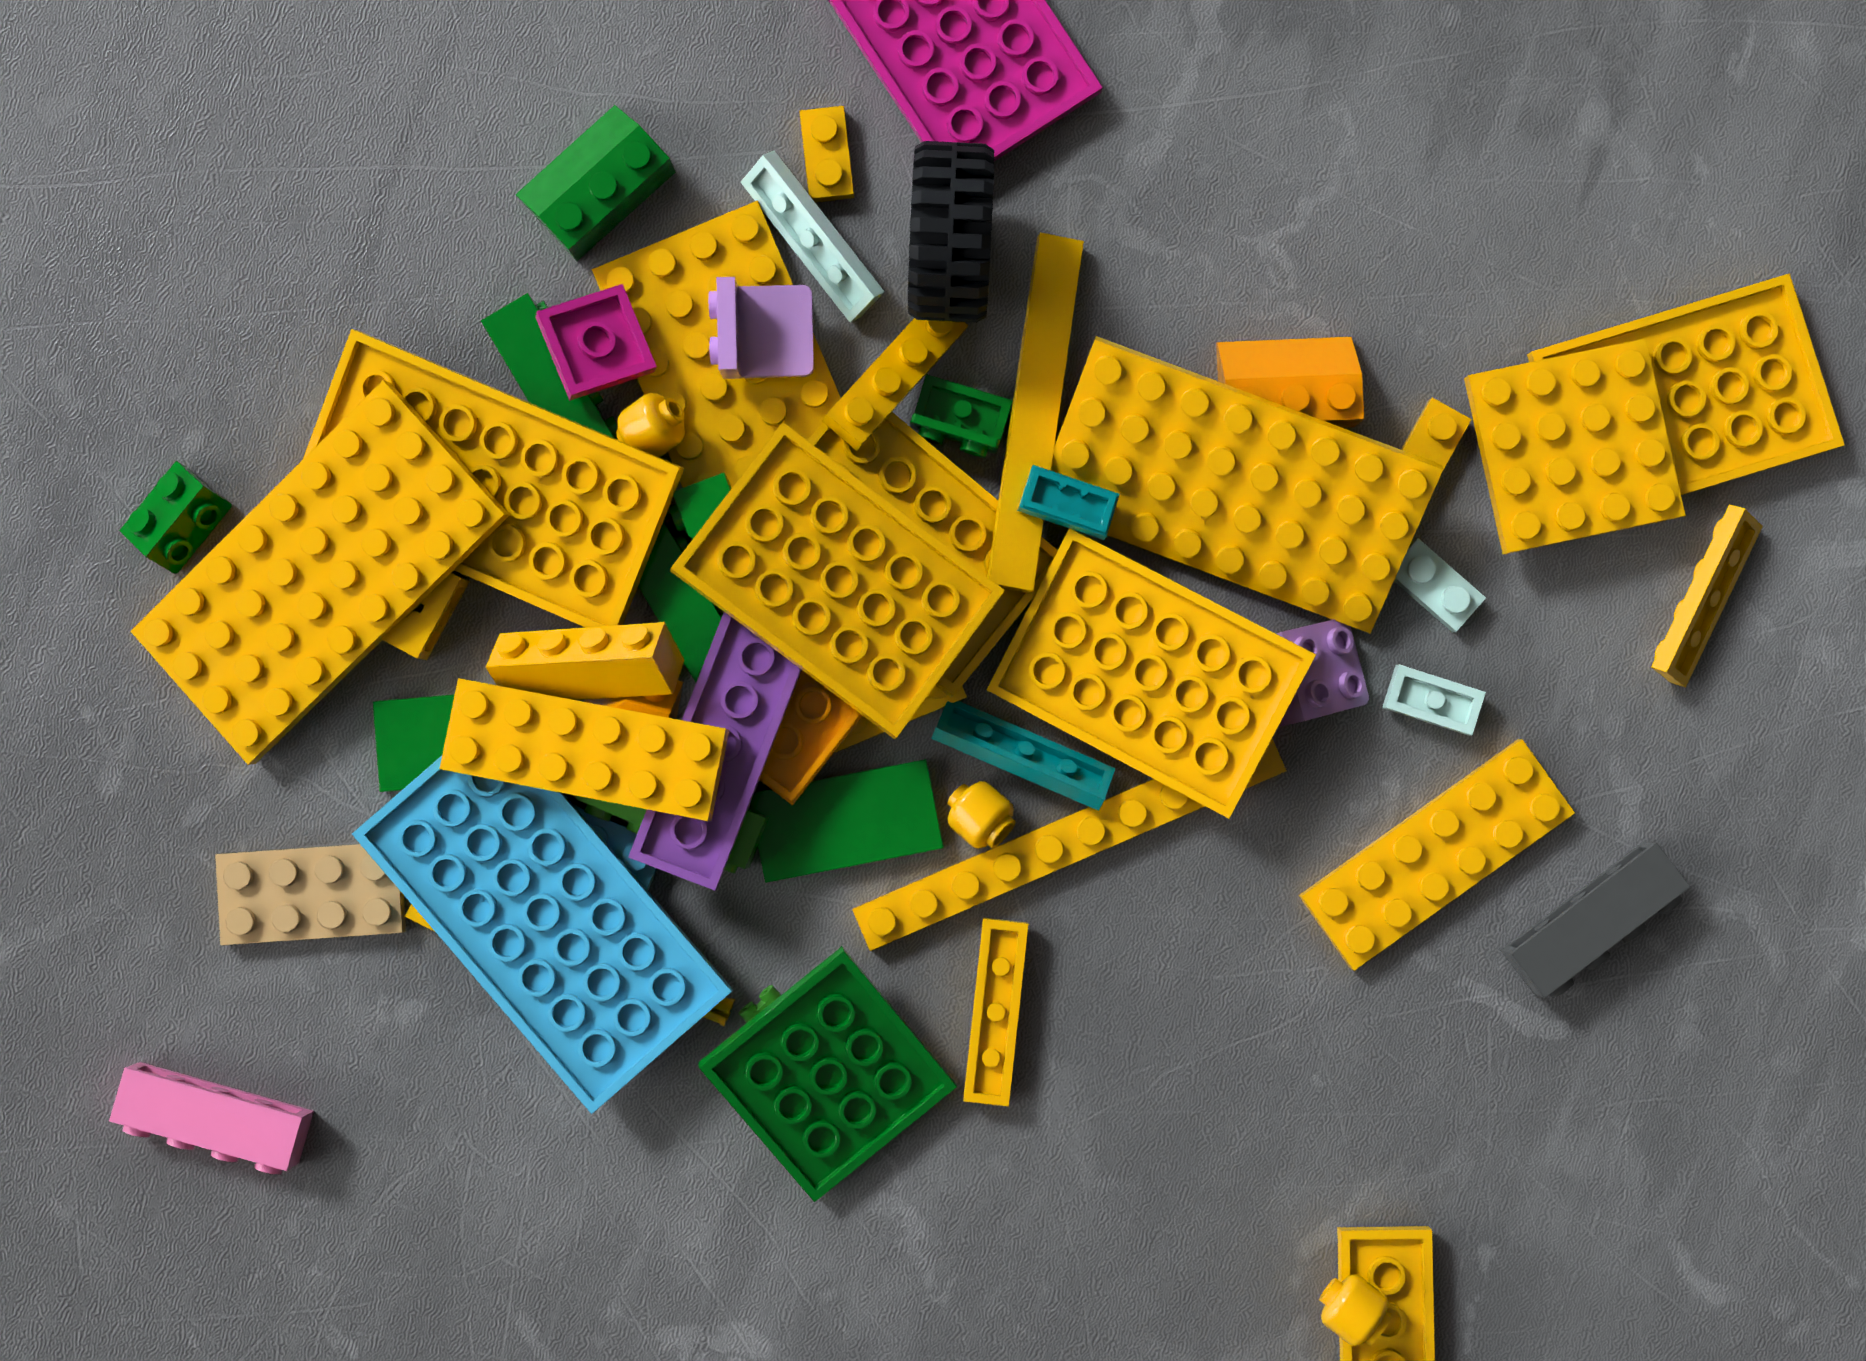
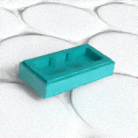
M1032 465L1017 511L1104 540L1107 536L1120 494Z

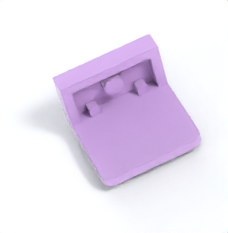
M716 277L717 291H709L708 304L710 319H717L718 337H710L709 350L711 365H718V370L723 379L810 376L814 371L811 289L806 285L738 286L735 277Z
M1333 619L1276 633L1317 654L1279 727L1363 706L1368 703L1369 695L1351 626Z

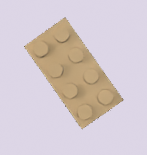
M361 844L215 854L220 945L406 932L404 895Z

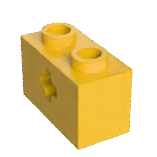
M454 572L449 574L421 602L424 605L421 613L412 611L389 631L382 640L417 659L427 660L470 581Z

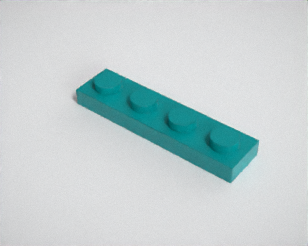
M947 701L931 738L1098 811L1105 800L1116 769L960 701L954 703Z

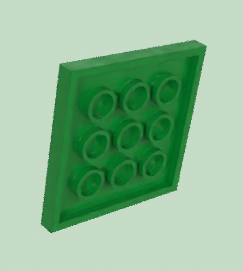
M842 946L698 1062L699 1069L814 1202L957 1087L951 1076Z

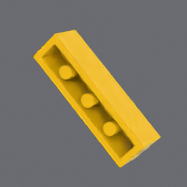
M665 622L500 633L487 662L486 669L497 686L572 700L671 695L677 684L684 658Z

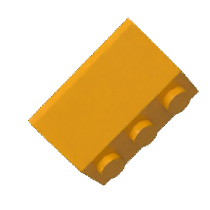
M1352 337L1216 343L1218 382L1342 428L1355 427L1364 420L1362 371Z

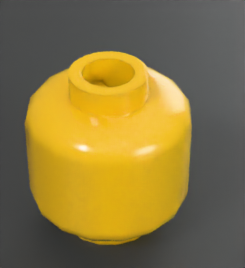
M656 393L643 395L620 413L617 420V439L660 458L683 440L685 435L684 412L681 406L672 398H665Z
M979 781L970 787L966 784L960 785L947 802L951 807L947 818L948 825L974 848L997 847L1009 835L1016 823L1012 818L1014 808L1011 801L985 781Z
M1357 1274L1346 1277L1342 1282L1337 1278H1333L1319 1298V1301L1325 1304L1321 1314L1322 1323L1352 1346H1358L1364 1342L1372 1345L1383 1333L1392 1317L1387 1312L1389 1305L1387 1297Z

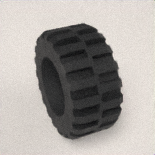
M924 141L915 146L910 218L908 314L916 320L977 323L987 316L993 211L994 149L986 144Z

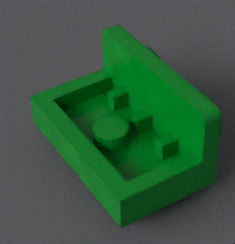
M926 374L915 412L912 414L910 427L918 430L917 433L928 442L942 445L944 439L961 444L960 450L962 452L986 458L987 452L997 454L1013 400Z
M175 461L166 474L159 479L157 485L140 506L132 512L119 531L146 558L176 574L231 509L232 504L211 490L189 468Z

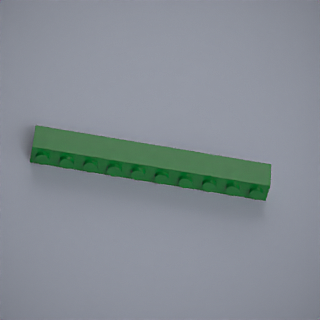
M526 293L481 320L529 403L617 439L616 431L618 425L613 416L605 420L597 404L604 401L599 391L569 401L535 318L537 311L549 308L544 300L536 304L533 298ZM668 509L638 587L659 622H665L684 658L686 668L696 683L723 613H720L716 605L670 572V568L689 545V542L682 532L674 536L666 520L672 517Z

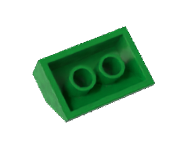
M614 105L515 195L577 262L675 174L676 171L667 154L644 129Z

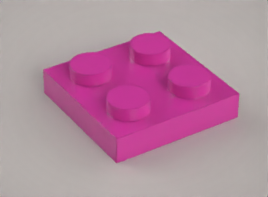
M623 284L536 312L535 318L569 401L654 373L657 368Z

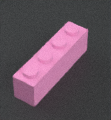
M139 1062L124 1068L109 1122L123 1125L122 1131L129 1135L150 1137L152 1133L166 1137V1143L172 1147L192 1150L195 1146L212 1150L210 1155L218 1160L237 1162L241 1158L255 1162L254 1168L261 1172L282 1174L283 1170L288 1171L299 1164L314 1111Z

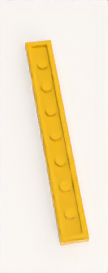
M1041 232L1036 241L987 574L988 578L1003 589L1025 593L1034 591L1044 520L1017 510L1032 465L1051 471L1052 451L1055 445L1084 241Z

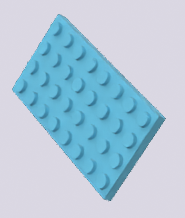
M441 756L355 830L352 835L587 1110L593 1114L729 995L733 989L564 793L441 770Z

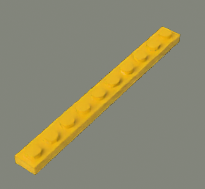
M1273 738L1246 789L1287 771ZM1151 779L1105 799L1099 811L1088 806L1000 844L995 848L986 850L854 907L852 911L867 946L872 951L1205 806L1161 782Z

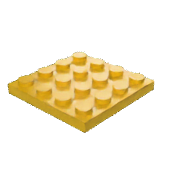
M1646 338L1471 374L1464 378L1503 555L1686 516Z

